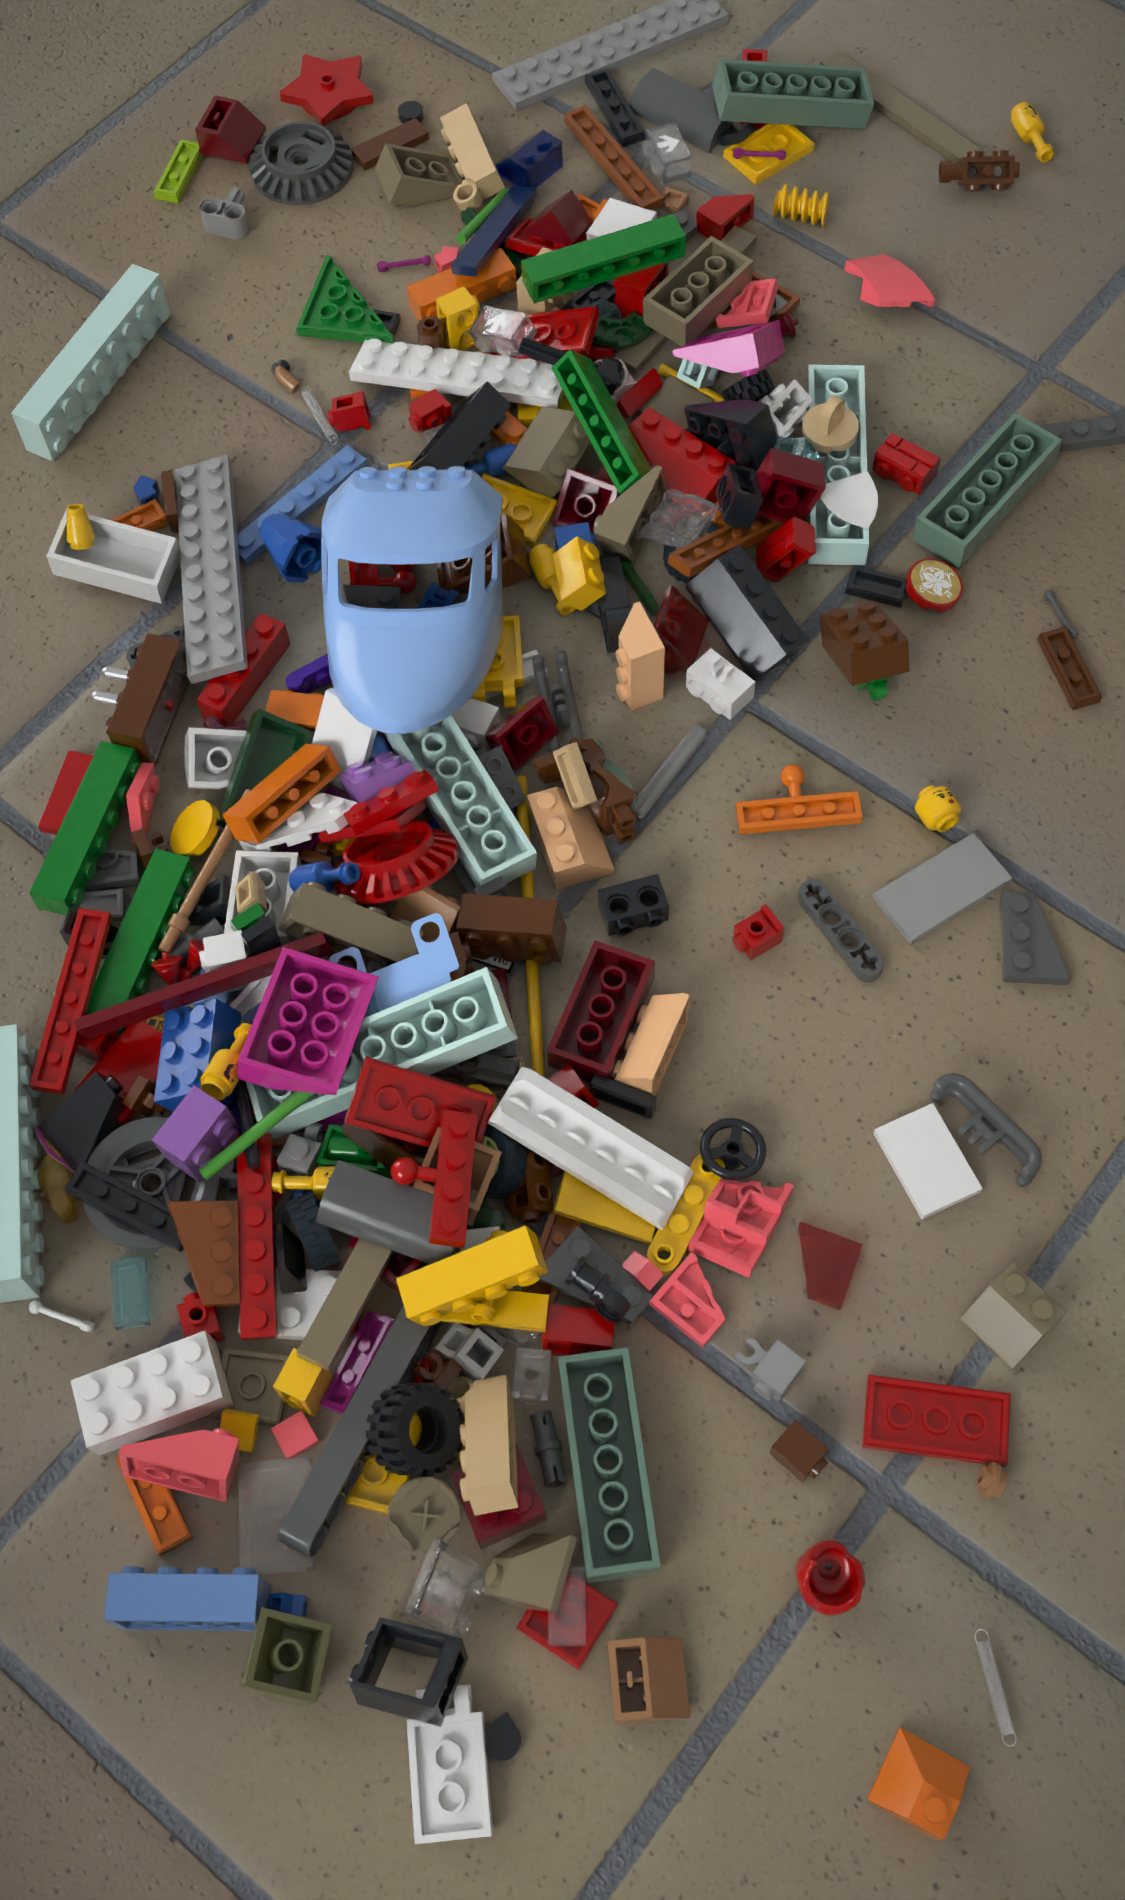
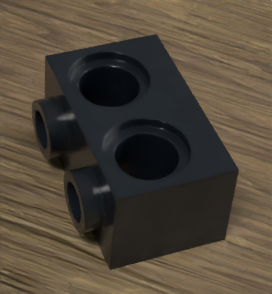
M728 462L715 491L723 522L731 527L750 529L764 500L754 469Z
M658 874L598 889V906L608 936L615 934L626 935L634 929L645 926L656 927L669 920V904ZM646 901H652L656 903L653 906L643 905V903ZM616 909H622L626 911L623 914L613 913V911Z

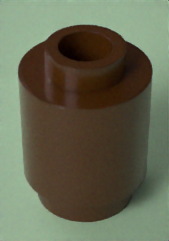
M426 317L418 322L417 333L420 346L429 345L433 349L446 347L444 324L439 318Z

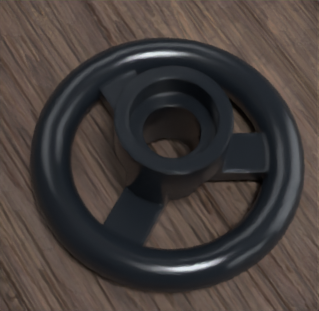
M724 1118L712 1123L704 1131L700 1140V1154L707 1168L715 1175L727 1180H743L756 1174L763 1166L766 1158V1144L759 1130L749 1122L738 1118ZM732 1128L729 1140L719 1147L710 1149L711 1139L718 1131ZM742 1131L750 1135L756 1145L755 1159L743 1150V1145L740 1142ZM727 1149H733L737 1154H731ZM720 1158L724 1162L725 1168L720 1166L715 1159ZM741 1164L746 1167L741 1170H734L739 1168Z

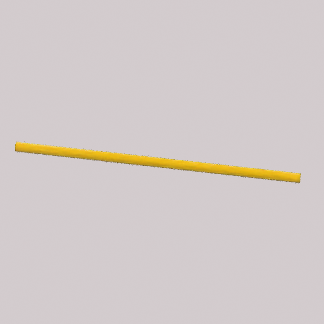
M520 775L516 778L526 797V802L516 806L517 821L531 842L527 804V777ZM530 871L520 876L521 896L525 898H534L533 872ZM525 960L531 1068L545 1078L538 963L533 960Z

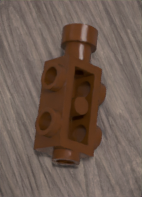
M1009 150L993 151V156L984 157L983 151L967 152V157L959 158V163L940 161L939 183H951V180H958V186H966L965 191L981 190V185H991V190H1007V185L1014 184V178L1019 177L1020 163L1015 162V156H1009ZM996 166H999L1002 170L1000 176H995L993 173ZM969 167L975 168L976 174L974 177L968 175Z
M527 1148L528 1164L525 1169L524 1180L521 1181L520 1187L514 1190L512 1195L505 1198V1206L511 1213V1218L520 1219V1222L523 1224L541 1221V1216L554 1210L548 1160Z

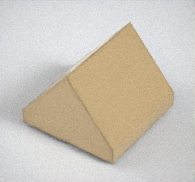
M251 871L235 886L239 914L259 903L263 911H267L265 884L256 872Z

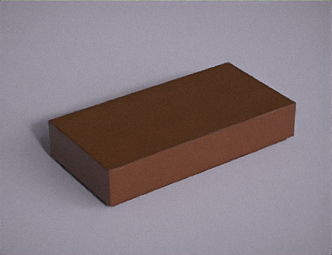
M172 470L162 471L161 479L166 517L171 531L177 533L179 532L176 482Z

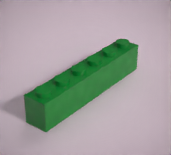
M670 214L522 260V282L535 304L685 257L686 235L674 214Z
M569 349L551 369L618 493L622 494L652 469L591 359Z
M104 741L100 742L29 892L38 909L67 915L71 904L78 906L82 904L84 890L88 881L92 880L96 873L98 859L107 849L109 835L112 829H115L118 825L119 813L123 805L127 803L126 794L142 764L139 761L135 748Z
M155 848L96 978L87 1014L147 994L150 985L149 978L153 969H155L151 966V963L162 958V952L158 947L169 929L167 924L173 913H178L188 889L192 887L197 877V872L190 857ZM128 1026L115 1031L123 1033Z

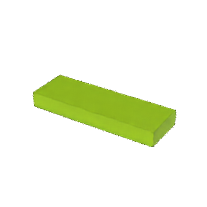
M180 139L153 192L155 199L179 204L203 157L197 142Z

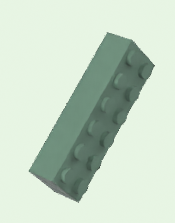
M719 59L712 83L720 121L865 129L874 107L866 70L859 67Z
M1014 412L917 517L912 540L960 569L1056 462L1062 439Z
M629 1348L558 1357L587 1583L660 1574L661 1564Z

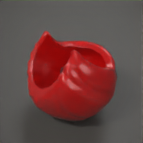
M826 1540L814 1544L798 1559L795 1568L796 1581L802 1598L819 1613L827 1616L842 1614L856 1607L861 1601L863 1588L866 1583L865 1572L861 1563L851 1556L846 1547L840 1542ZM827 1563H831L830 1567H826L825 1565Z

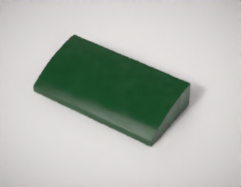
M262 709L254 712L219 809L220 820L217 819L216 825L225 828L227 823L222 815L241 799L245 790H252L302 746L311 744L315 732Z

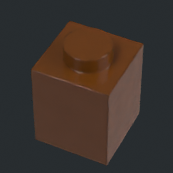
M795 1419L772 1445L770 1454L803 1483L809 1475L815 1479L826 1467L828 1462L824 1458L829 1449Z

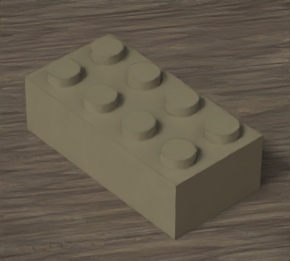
M710 236L643 299L644 323L680 346L693 341L719 314H722L730 306V302L740 295L745 286L752 281L754 260Z
M303 882L291 895L278 931L298 939H303L320 932L324 933L331 944L333 953L336 954L350 947H356L361 953L365 966H368L369 961L389 966L416 955L418 950L411 931L412 922L404 919L393 920L386 917L387 913L379 908H364L357 905V901L354 898L343 894L336 896L328 893L325 886L315 882H308V884ZM422 931L419 932L421 938L424 933ZM343 956L347 959L357 962L356 959L352 956Z

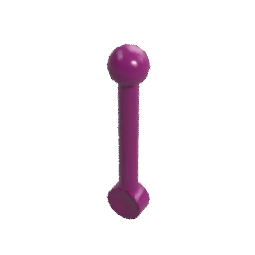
M735 148L733 150V157L735 159H740L743 156L777 157L779 160H784L786 158V151L783 149L777 152L743 151L742 148Z
M423 255L418 259L391 263L379 261L377 269L379 272H385L388 268L415 264L427 266L431 263V258L428 255Z

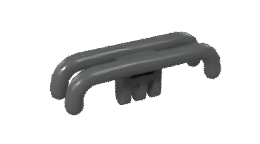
M558 651L556 654L560 684L551 686V697L544 658L542 655H535L532 662L538 695L540 694L544 697L556 726L569 725L571 739L576 737L579 740H583L567 653L565 651ZM558 734L548 742L550 753L561 748Z
M957 1073L945 1074L934 1082V1089L930 1092L931 1100L938 1102L947 1096L955 1097L974 1115L957 1132L964 1136L973 1129L975 1133L967 1142L973 1146L980 1139H983L985 1142L977 1149L981 1156L1000 1141L1023 1164L1021 1174L1016 1179L1018 1186H1028L1041 1167L1042 1156L1037 1144L972 1080Z

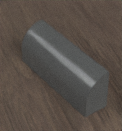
M652 68L639 81L629 104L634 114L707 153H710L720 143L718 136L733 125V122L720 121L715 99L655 68Z
M338 1160L324 1191L316 1217L317 1223L428 1264H433L452 1256L456 1248L428 1243L433 1194L408 1185H400L392 1179Z

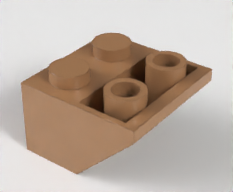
M430 885L413 894L398 898L391 919L396 921L404 919L414 923L416 920L438 913L443 917L448 934L458 932L456 927L461 905L449 895L444 897L435 892L434 888ZM426 922L420 928V931L424 932L421 938L423 941L438 938L440 935V928L435 922Z
M641 1637L607 1641L615 1725L690 1719L682 1638Z

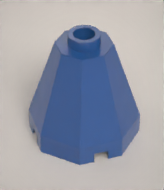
M272 514L263 520L259 530L261 539L280 576L287 582L304 583L309 579L306 574L310 571L316 574L322 569V529L320 527L279 514Z

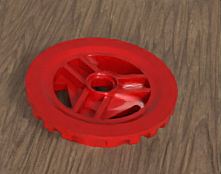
M412 820L401 831L358 837L345 848L343 859L335 869L339 868L344 862L355 863L360 869V878L350 885H345L341 881L335 882V892L337 896L343 894L354 898L357 901L356 904L386 902L413 894L435 883L454 867L459 857L456 841L450 833H446V831L431 828L429 824L418 820Z

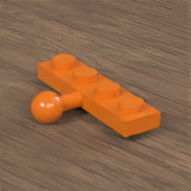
M797 764L786 765L780 774L782 783L789 789L790 797L736 802L735 805L739 835L861 824L863 818L858 791L802 796L800 785L805 779V773Z

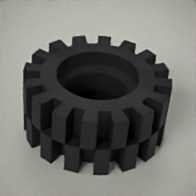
M767 369L745 377L723 390L721 393L725 401L748 399L758 402L766 394L770 395L775 387Z

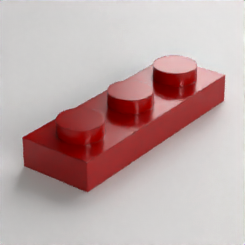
M426 769L413 772L403 782L393 787L389 786L382 789L377 796L370 800L354 804L343 815L357 836L439 791V788Z

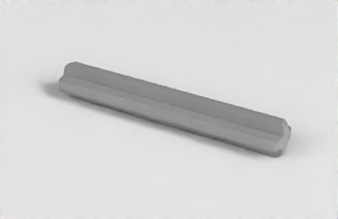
M697 724L690 728L635 798V815L637 819H642L706 738V730Z

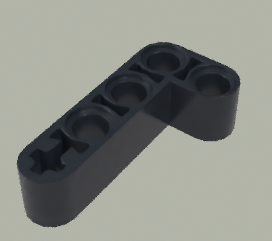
M619 553L599 556L606 594L597 600L607 653H614L616 650H619V634L633 607L630 606Z

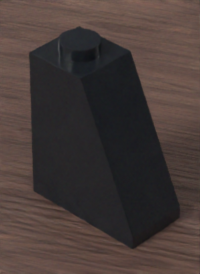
M94 1072L37 1126L74 1172H76L82 1161L88 1162L91 1154L100 1142L116 1129L119 1123L118 1119L126 1107L122 1103L125 1099V1096L121 1093L124 1087L111 1074L106 1077L98 1072Z

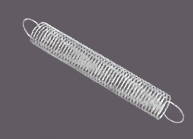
M311 391V396L309 397L308 395L304 400L331 443L333 440L330 435L333 434L335 438L337 433Z
M989 1639L987 1641H984L988 1643L976 1646H980L977 1647L980 1648L978 1650H981L978 1651L981 1652L979 1654L990 1652L987 1653L990 1654L987 1656L991 1657L987 1658H991L988 1660L992 1661L988 1662H992L989 1663L992 1664L989 1666L993 1667L989 1668H993L990 1670H994L990 1672H994L991 1674L995 1675L991 1676H995L992 1678L996 1679L992 1680H996L993 1682L997 1683L993 1684H997L994 1686H998L994 1688H998L995 1690H999L991 1693L1000 1694L992 1697L1001 1698L993 1701H998L994 1702L998 1703L994 1705H999L995 1706L999 1707L995 1709H1000L996 1710L1001 1711L997 1712L1001 1713L997 1715H1002L998 1716L1002 1718H998L996 1720L1004 1721L1000 1722L1004 1724L998 1725L1001 1727H1005L1002 1729H1006L1000 1731L1003 1732L1000 1733L1003 1734V1739L1004 1735L1011 1733L1015 1735V1731H1013L1015 1729H1013L1014 1727L1012 1726L1014 1725H1012L1013 1723H1011L1012 1721H1010L1012 1720L1010 1719L1011 1717H1009L1011 1716L1009 1715L1010 1713H1008L1010 1711H1007L1009 1709H1007L1008 1707H1006L1008 1706L1006 1705L1007 1703H1005L1007 1702L1005 1701L1006 1699H1004L1006 1697H1003L1005 1696L1003 1695L1005 1693H1002L1004 1691H1002L1003 1689H1001L1003 1687H1001L1002 1685H1000L1002 1683H1000L1001 1681H999L1001 1679H999L1000 1677H998L1000 1675H998L999 1673H997L999 1671H997L998 1669H996L998 1667H996L997 1665H995L996 1661H994L995 1657H993L994 1653H992L993 1649H991L992 1645H990L991 1643Z

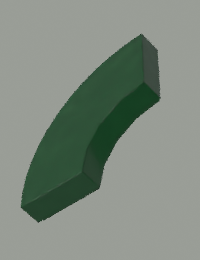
M634 311L621 319H609L599 315L592 342L604 347L628 348L646 340L654 329L647 326L643 321V317Z

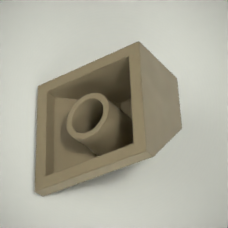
M531 1534L493 1557L492 1563L485 1573V1587L482 1594L520 1609L557 1612L577 1537L565 1534Z

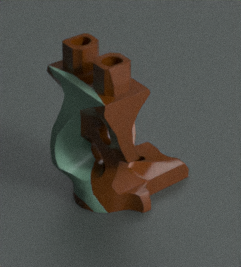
M576 737L570 739L569 744L574 742L578 744L597 798L596 802L589 804V808L599 828L606 836L614 834L618 844L635 839L636 832L633 828L636 823L635 792L629 779L619 766L609 760L598 739L579 740ZM553 752L533 759V764L538 769V777L544 784L562 779Z

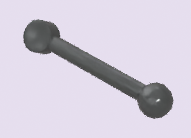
M1046 591L1044 599L1051 603L1064 627H1067L1072 639L1077 638V630L1070 625L1055 600L1054 591Z

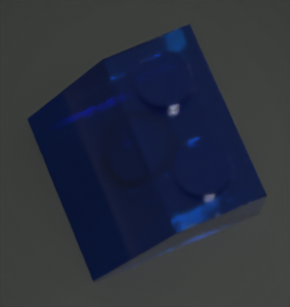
M545 130L526 138L495 163L499 175L516 186L537 188L563 167L562 141Z

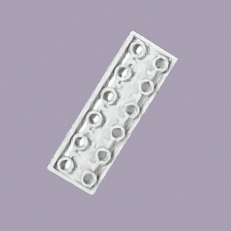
M520 1068L487 1122L660 1230H663L693 1175V1171L686 1164L529 1068Z

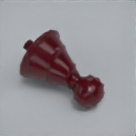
M786 311L779 319L782 337L790 336L795 338V325H798L799 321L798 319L793 320L790 313Z

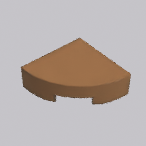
M665 187L663 197L666 211L669 214L684 210L689 202V194Z

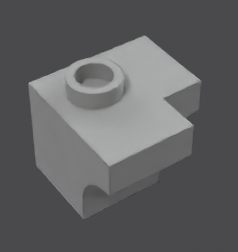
M452 1323L432 1350L443 1359H454L463 1367L460 1373L464 1377H469L476 1381L485 1378L504 1352L502 1346L506 1339L490 1326L472 1325L471 1328H467L460 1323Z

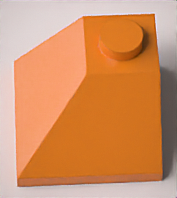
M899 1727L867 1800L937 1841L944 1840L960 1804L970 1767Z

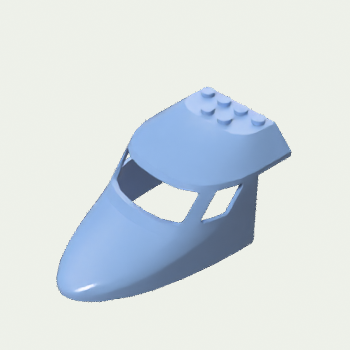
M430 466L421 467L418 470H406L404 467L377 470L374 467H364L359 471H354L328 498L322 517L321 561L329 673L335 693L341 704L357 721L371 729L390 734H405L428 728L444 720L464 705L476 692L487 675L497 653L503 631L500 536L503 502L502 495L473 470H465L461 466H453L447 470H436ZM492 543V579L485 588V549ZM468 557L472 558L469 594L465 602L433 608L384 609L361 607L343 601L338 569L339 558L369 564H432L451 562Z

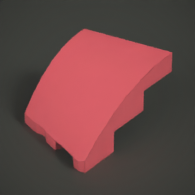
M885 254L846 260L845 272L863 278L860 300L877 307H910L911 302L914 301L922 303L927 307L935 306L936 299L925 283L911 269L898 260Z
M720 1179L706 1201L703 1220L690 1239L687 1251L750 1278L782 1217L793 1192L794 1185L784 1183L782 1187L761 1186V1181L739 1182L737 1180Z

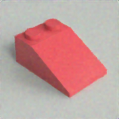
M203 1429L123 1445L119 1450L122 1475L227 1503L240 1462L239 1438L234 1437L233 1433L224 1429H214L213 1432Z

